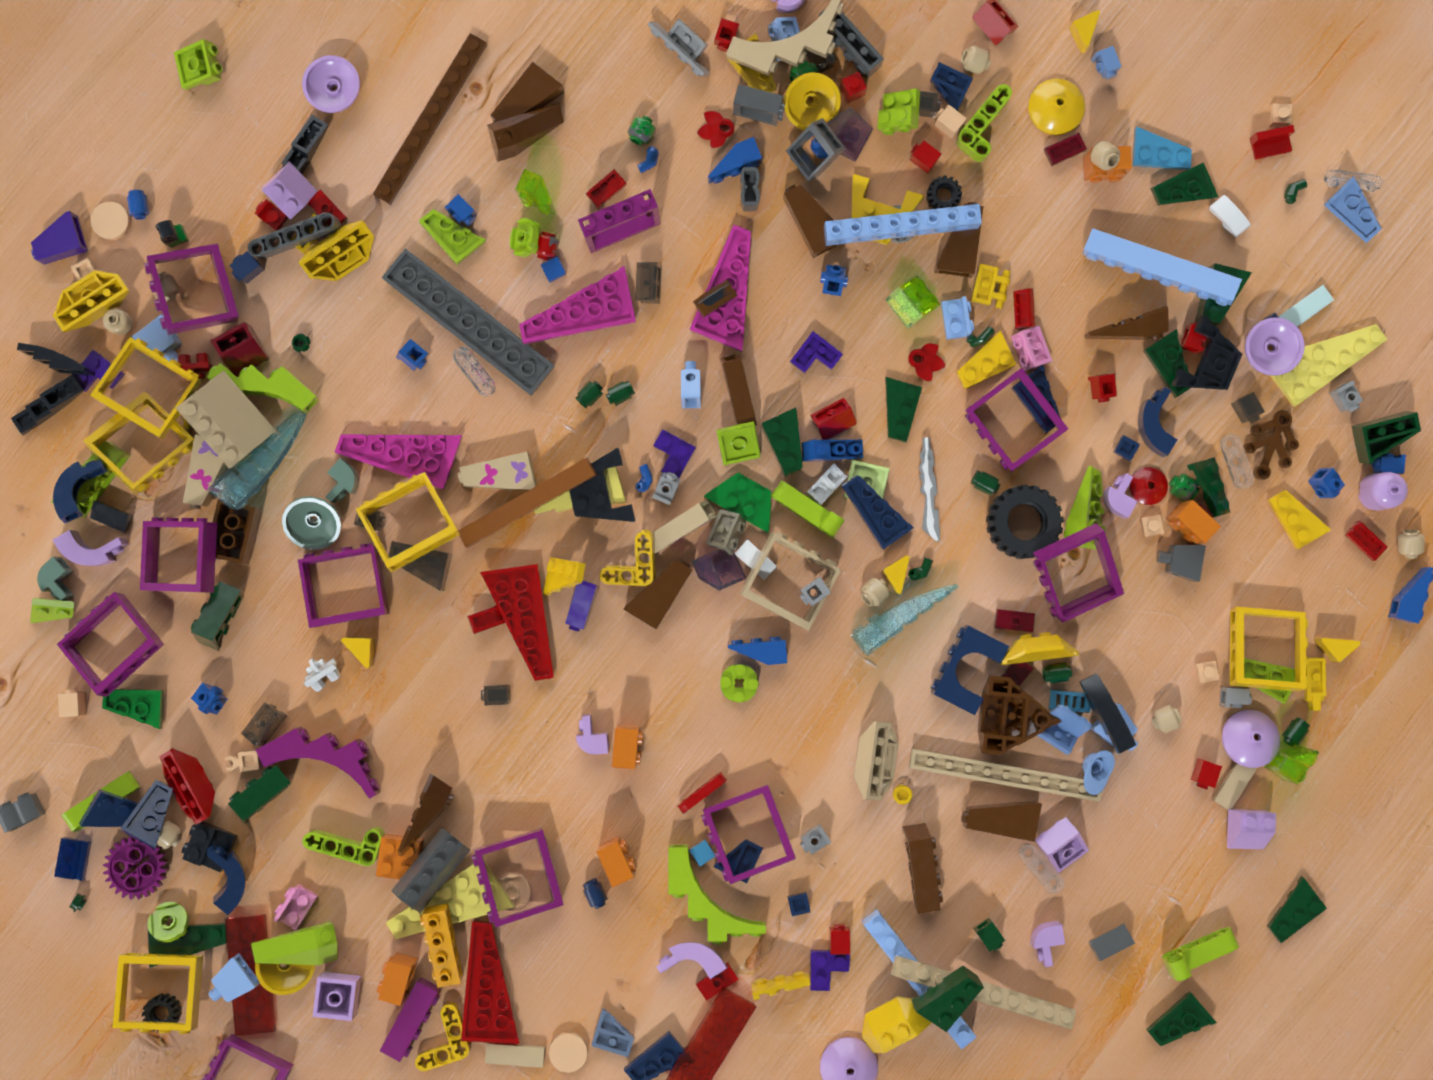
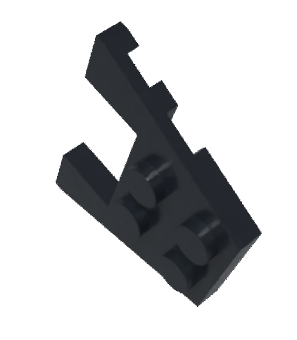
M1200 315L1194 332L1209 339L1195 375L1178 369L1172 386L1228 390L1243 354L1228 338H1225L1216 326L1210 323V319L1205 315Z
M616 448L591 463L596 473L595 477L569 491L575 517L636 522L632 504L612 509L604 470L623 465L620 449Z

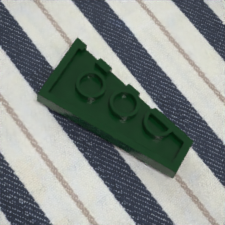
M227 923L188 925L186 934L172 942L158 941L148 930L149 954L192 955L228 943ZM149 964V968L157 966L155 964Z

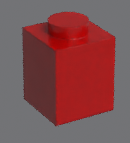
M859 71L841 80L840 89L848 104L865 96L867 87Z
M923 140L920 145L917 143L911 150L912 156L910 161L928 174L940 159L942 153Z
M1198 758L1191 780L1197 782V787L1208 790V787L1216 788L1222 766Z
M834 924V927H829L830 954H850V929L845 927V924Z

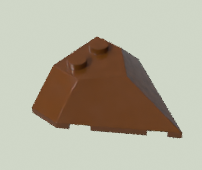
M989 675L982 691L981 697L983 700L980 705L978 736L981 753L1002 755L1008 752L1007 750L1016 745L1019 746L1044 732L1045 729L1061 722L1009 677Z

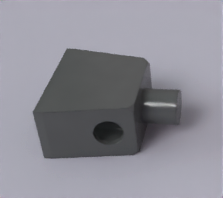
M1170 545L1168 552L1158 551L1156 561L1166 564V573L1192 582H1200L1206 546Z

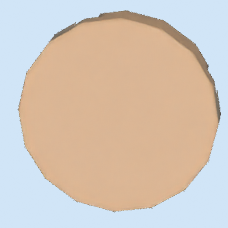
M104 202L93 210L91 226L98 236L106 240H117L125 235L127 229L129 230L131 218L128 211L122 205L115 202Z
M508 872L502 875L498 881L504 888L505 893L507 891L509 899L515 905L514 908L506 909L505 911L516 912L523 909L532 895V887L529 880L517 872Z
M573 1032L561 1033L555 1037L549 1049V1057L553 1066L559 1071L566 1073L575 1072L580 1069L586 1062L588 1054L585 1040Z

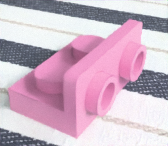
M1040 326L1023 330L1011 336L1024 371L1052 362Z
M300 884L294 888H289L284 896L287 898L284 904L280 903L274 912L276 917L273 921L278 922L280 920L294 930L299 928L318 895Z

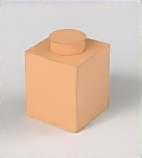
M948 105L945 110L941 108L935 116L937 118L935 126L953 139L967 118Z
M77 688L65 689V693L58 694L59 717L86 715L85 692H78Z

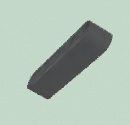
M322 213L250 241L247 247L248 252L254 257L266 259L293 249L296 246L330 235L340 229L341 223L336 216L330 213ZM331 218L332 224L331 226L327 227V220ZM314 225V232L310 234L309 228ZM297 232V238L292 240V234ZM279 238V245L275 247L274 242ZM261 245L262 251L258 254L257 248Z

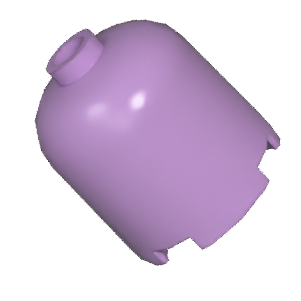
M1392 472L1370 474L1360 482V495H1358V498L1362 505L1370 510L1382 511L1392 509L1401 505L1408 494L1407 483L1399 474Z

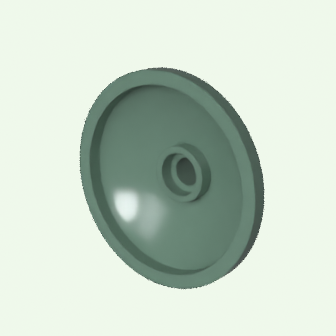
M311 496L301 497L292 501L286 507L282 516V526L285 534L293 543L305 549L318 550L326 548L336 541L341 531V519L337 510L327 501Z

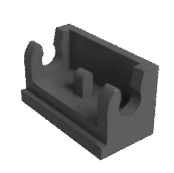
M1122 924L1090 940L1089 944L1097 960L1102 961L1135 944L1125 924Z

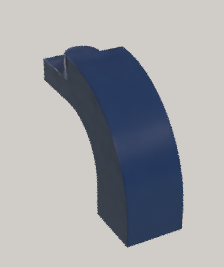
M1166 387L1157 389L1151 396L1153 401L1149 399L1143 401L1138 413V429L1142 440L1148 448L1162 458L1169 455L1178 440L1168 434L1159 422L1160 409L1171 393V390Z
M101 460L90 461L84 467L77 461L65 469L59 476L53 491V503L56 513L63 523L66 524L83 516L77 501L78 491L88 480L108 472Z
M212 844L207 849V856L219 865L227 875L225 885L213 897V904L229 915L239 904L245 890L244 867L234 851L226 856L227 852L222 847H216Z

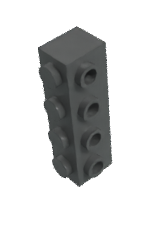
M843 12L841 15L837 14L835 18L837 22L833 33L829 32L830 35L834 36L835 47H839L843 51L846 60L852 61L856 66L857 72L859 71L861 76L864 75L868 79L882 67L884 58Z

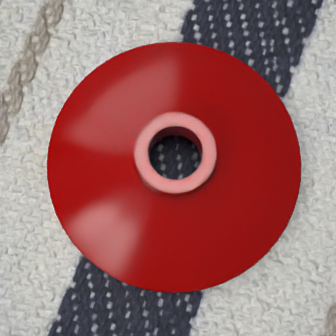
M1145 467L1133 474L1129 485L1130 492L1139 503L1154 505L1162 501L1166 496L1168 481L1160 470L1153 467ZM1149 482L1153 483V489L1148 487Z

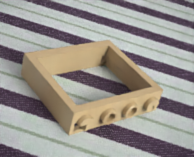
M777 532V534L771 533L739 594L809 631L827 596L811 606L805 618L802 619L750 591L752 583L774 542L829 570L824 580L829 590H831L841 569L836 567L837 563L834 561L821 559V554L812 549L810 552L803 549V544L795 540L793 543L786 540L788 536Z

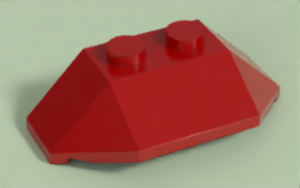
M174 748L159 756L162 762L164 778L169 787L173 789V794L182 811L196 825L209 818L216 792L198 759Z

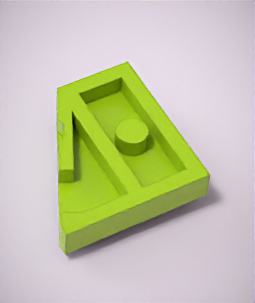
M33 598L30 623L73 618L74 602Z

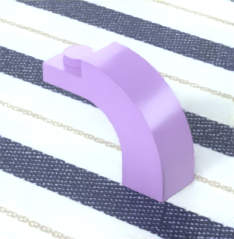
M68 530L53 539L57 549L64 557L74 563L87 566L111 564L116 561L113 555L122 553L124 547L129 545L126 538L118 537L98 549H91L83 542L78 531Z
M692 942L677 944L669 948L673 956L666 955L659 960L660 964L656 966L659 972L663 973L678 962L690 959L698 962L710 979L728 968L721 956L712 948Z

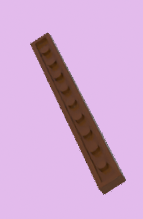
M471 33L469 34L373 193L375 197L389 205L392 204L487 47V42Z

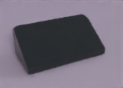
M94 500L90 518L126 533L134 515Z

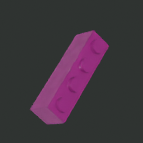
M422 977L418 979L385 1039L380 1052L398 1062L403 1057H408L413 1048L410 1046L412 1040H417L422 1031L419 1027L422 1022H427L432 1013L429 1011L431 1005L435 1006L441 996L438 994L441 987L437 988V985Z

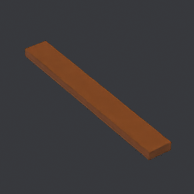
M585 458L458 530L465 548L471 547L595 477L596 473L589 459Z

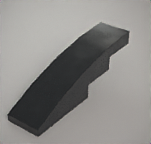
M311 115L291 143L292 149L282 161V168L290 162L303 174L318 149L329 125Z
M18 343V351L28 356H33L34 360L49 365L50 369L58 373L95 376L94 371L61 353L37 345Z
M72 374L39 394L40 398L26 405V409L13 416L11 420L19 432L25 435L71 403L84 392V389Z
M1095 673L1079 681L1094 716L1098 717L1105 734L1109 735L1116 753L1120 754L1136 746L1125 720L1098 674Z

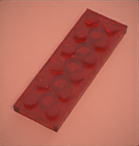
M266 914L226 918L228 960L239 953L256 975L251 943L268 939ZM261 984L232 1000L235 1036L269 1033L276 1030L273 993L267 991Z
M723 986L666 1080H712L757 1006Z

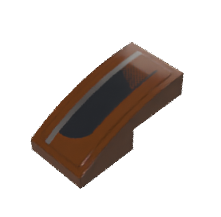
M725 280L695 299L693 303L704 318L718 310L722 305L735 299L738 295L729 281Z

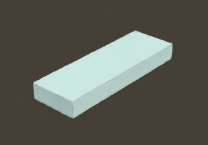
M1322 285L1278 317L1286 319L1298 327L1334 301L1324 285Z

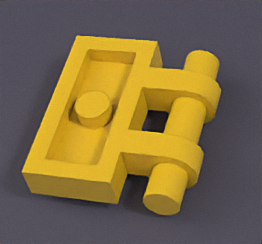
M979 264L971 302L990 306L991 300L994 299L996 300L995 308L1002 309L1007 299L1006 291L1007 286L1011 282V272L1003 270L1002 276H998L999 268ZM995 283L1000 284L998 293L993 292Z

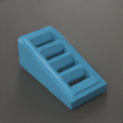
M1050 690L1049 709L1057 707L1056 698L1058 694L1060 695L1059 705L1064 706L1065 695H1068L1067 707L1071 711L1090 713L1091 707L1083 692ZM1073 696H1076L1075 707H1072ZM1081 697H1084L1083 708H1080Z

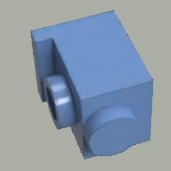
M1114 46L1096 52L1091 58L1092 63L1096 61L1097 72L1101 73L1102 78L1107 80L1115 77L1122 67Z

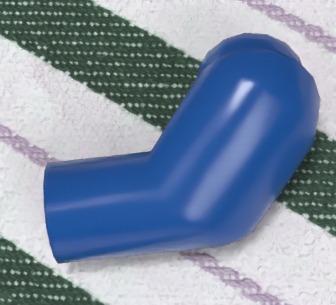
M814 138L811 141V150L816 157L826 159L829 155L817 139Z
M648 147L646 150V161L637 165L640 173L657 165L659 152L655 147Z
M648 464L639 467L642 477L635 486L638 492H646L653 482Z

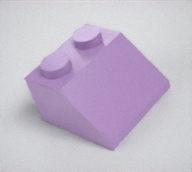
M290 162L261 187L262 191L290 220L305 207L317 192L313 185Z
M1228 809L1227 848L1264 849L1275 834L1276 813L1265 810Z
M1066 817L1057 821L1053 827L1042 832L1035 839L1037 845L1057 873H1060L1089 851L1078 830Z

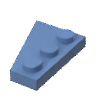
M1352 176L1324 204L1326 208L1366 243L1382 229L1355 176Z

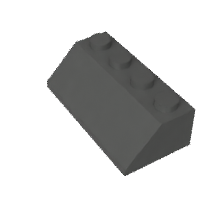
M441 828L391 891L401 901L421 913L469 853L470 849Z

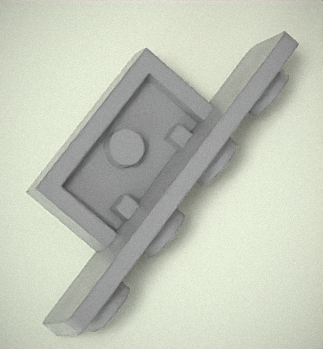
M681 19L677 20L668 33L657 22L648 23L651 33L658 38L661 37L668 49L675 50L682 62L689 63L696 75L708 76L710 74L697 61L708 44Z

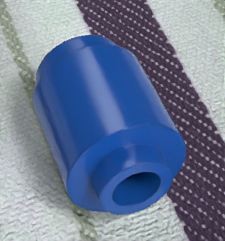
M143 190L129 191L127 196L129 215L136 220L145 219L150 214L147 195L144 194Z

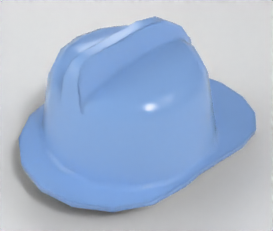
M1104 750L1098 753H1091L1084 759L1082 766L1084 771V787L1089 794L1097 795L1106 786L1115 765V759L1111 752Z

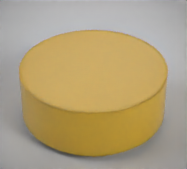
M901 784L893 789L892 796L898 804L904 805L911 801L912 791L908 786Z

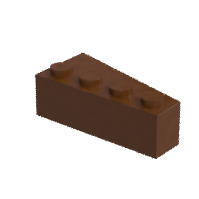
M925 823L902 826L903 834H905L907 839L905 847L908 859L911 860V862H908L910 876L911 878L913 877L911 886L917 913L941 910L940 903L943 902L942 892L938 891V885H941L939 873H936V867L939 864L937 855H934L933 849H936L935 837H931Z

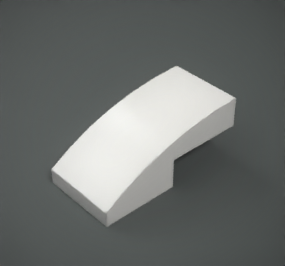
M1225 195L1209 208V211L1223 222L1222 226L1235 238L1251 226L1244 214Z
M833 464L806 494L814 502L821 505L848 476Z
M746 540L735 555L752 569L761 551L749 540ZM766 557L757 575L765 581L777 566Z

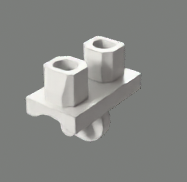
M314 658L310 659V666L306 668L308 675L305 676L306 681L304 684L306 687L311 686V688L318 692L325 687V683L321 679L327 675L331 682L337 680L340 677L337 661L333 658L325 663L323 659L316 661Z

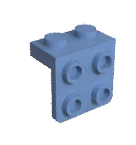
M1058 705L1050 711V714L1061 722L1045 729L1044 732L1037 736L1068 755L1072 752L1078 737L1089 731L1092 724L1086 718L1072 712L1069 707Z

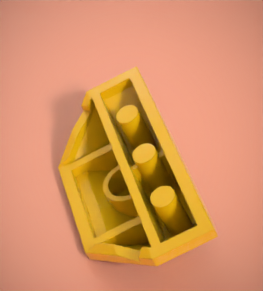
M363 220L345 225L314 245L298 263L310 279L338 281L369 260L374 235Z
M94 270L62 290L53 317L63 332L89 326L103 317L108 310L120 306L129 293V289L119 274Z
M1051 632L1039 633V637L1032 638V634L1020 635V639L1015 640L1009 647L999 666L1079 656V651L1058 635H1051Z
M897 996L865 1014L862 1038L873 1053H886L917 1037L932 1023L915 1012L911 1001L913 998Z

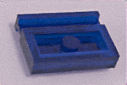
M67 837L61 838L54 877L76 879L79 881L85 880L91 841L87 842Z

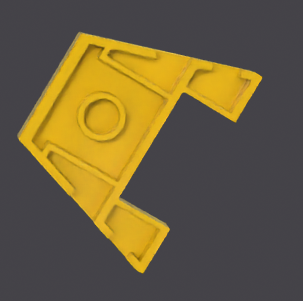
M853 174L851 218L913 212L918 204L923 201L924 195L907 190L901 209L864 198L870 179ZM892 239L874 240V242L886 246L892 241Z

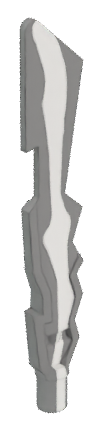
M930 437L922 438L923 450L919 455L921 459L919 466L921 475L919 477L923 482L920 492L926 496L922 529L938 542L940 541L939 510L934 508V496L937 495L936 479L933 473V466L935 464L933 451L930 447Z

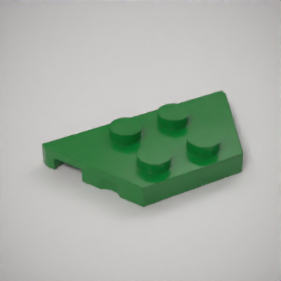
M737 472L704 495V498L729 512L740 514L745 521L766 533L769 532L771 490Z

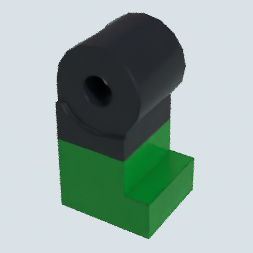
M165 220L155 225L160 234L161 241L170 248L189 241L181 224L175 226L171 220Z

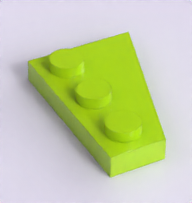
M434 209L419 220L420 225L456 265L486 242V239L473 234L469 229L461 227L452 219Z
M1244 658V678L1295 682V669ZM1256 688L1282 704H1286L1292 692Z

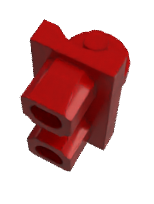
M197 353V363H191V356L189 354L178 355L177 362L182 364L180 368L186 372L188 369L199 375L198 379L205 378V374L200 372H209L214 366L210 363L207 353Z

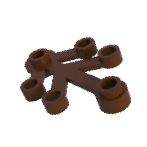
M1277 411L1271 421L1261 425L1256 424L1250 428V433L1253 436H1259L1263 434V431L1275 427L1272 435L1255 442L1245 443L1243 446L1244 452L1251 454L1256 449L1267 445L1260 465L1256 466L1253 470V475L1258 480H1265L1270 477L1271 469L1269 468V463L1275 449L1280 458L1278 464L1281 468H1288L1292 465V459L1288 457L1280 439L1283 431L1287 439L1285 443L1286 449L1293 451L1299 447V442L1295 439L1290 428L1292 416L1288 411ZM1280 417L1284 418L1283 423L1279 422ZM1255 427L1259 428L1258 434L1254 431ZM1291 441L1295 444L1294 448L1290 447ZM1249 444L1252 446V451L1247 449ZM1284 459L1288 461L1286 466L1283 464ZM1259 469L1263 471L1262 476L1258 474Z

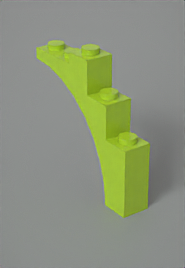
M220 363L218 366H213L207 376L211 381L224 370L245 395H262L281 399L294 405L305 414L319 401L308 388L283 366L279 369L276 368L270 374V378L267 379L253 365L242 369L239 374L240 376L237 378Z
M688 844L669 845L668 895H673L674 898H682L684 895H688V918H692V921H703L704 918H707L708 942H712L714 945L723 944V942H727V934H731L733 937H740L742 934L759 937L762 934H766V923L764 921H753L735 916L722 909L709 898L694 875L689 858Z

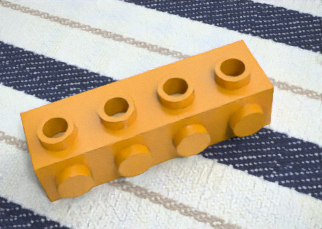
M446 903L425 907L422 915H420L421 926L425 927L424 941L430 950L428 951V960L433 965V981H436L437 988L461 984L463 971L449 905Z

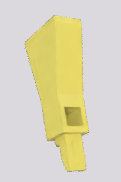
M617 467L605 469L604 474L611 504L627 503ZM569 491L534 510L535 514L555 509L558 513L573 509Z

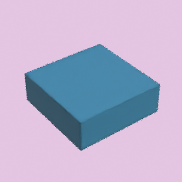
M706 839L689 849L699 867L715 857V853Z

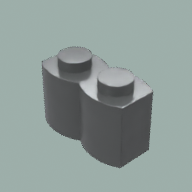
M743 167L741 171L740 186L742 191L740 203L743 211H757L759 207L760 193L758 187L760 176L757 167Z
M27 792L18 796V800L14 803L8 801L0 805V825L4 833L11 832L45 815V811L36 793L29 794Z

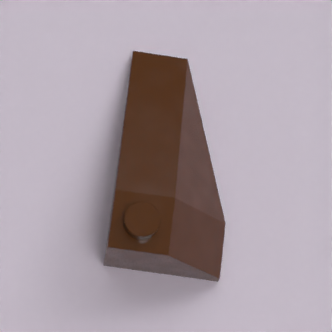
M560 103L488 124L487 127L497 162L517 156L562 124L564 119Z
M1168 306L1142 313L1136 319L1128 318L1118 322L1117 325L1110 324L1090 331L1084 337L1085 339L1147 340L1151 338L1152 341L1161 339L1163 334L1169 331Z
M432 774L429 775L420 795L419 804L421 806L414 810L411 819L412 825L407 827L398 849L399 856H403L441 815L446 806H450L453 801L452 787Z

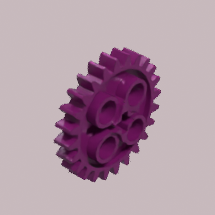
M130 836L128 839H121V843H115V848L108 850L112 855L105 856V859L109 861L103 864L104 867L108 868L103 874L109 875L105 882L111 881L112 884L109 888L116 887L115 894L122 892V898L128 894L130 900L134 899L135 896L137 899L143 898V895L148 897L151 895L150 892L154 893L157 891L156 887L163 885L160 880L167 878L163 873L169 870L164 867V864L168 863V861L162 859L166 853L160 854L159 852L162 847H158L155 850ZM135 849L140 852V858L135 856ZM147 856H149V859L145 863L138 866L136 868V871L131 872L128 876H126L125 879L122 878V876L131 869H133L137 863H140ZM120 862L124 863L125 870L120 868ZM147 864L152 867V873L147 871ZM132 877L136 878L137 885L132 883Z

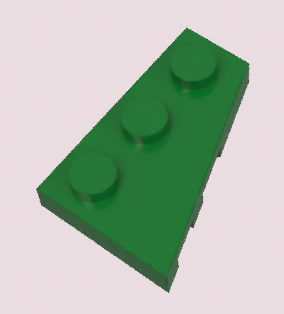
M115 689L109 696H103L102 709L135 719L141 723H146L154 728L162 729L164 690Z

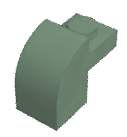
M340 458L327 472L338 482L326 496L332 503L341 502L346 497L347 491L355 494L359 486V477L355 469Z
M52 557L38 572L37 582L42 592H51L52 596L57 600L69 601L74 595L62 581L73 570L61 557Z

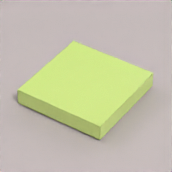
M852 460L847 481L855 475H859L883 499L890 468Z

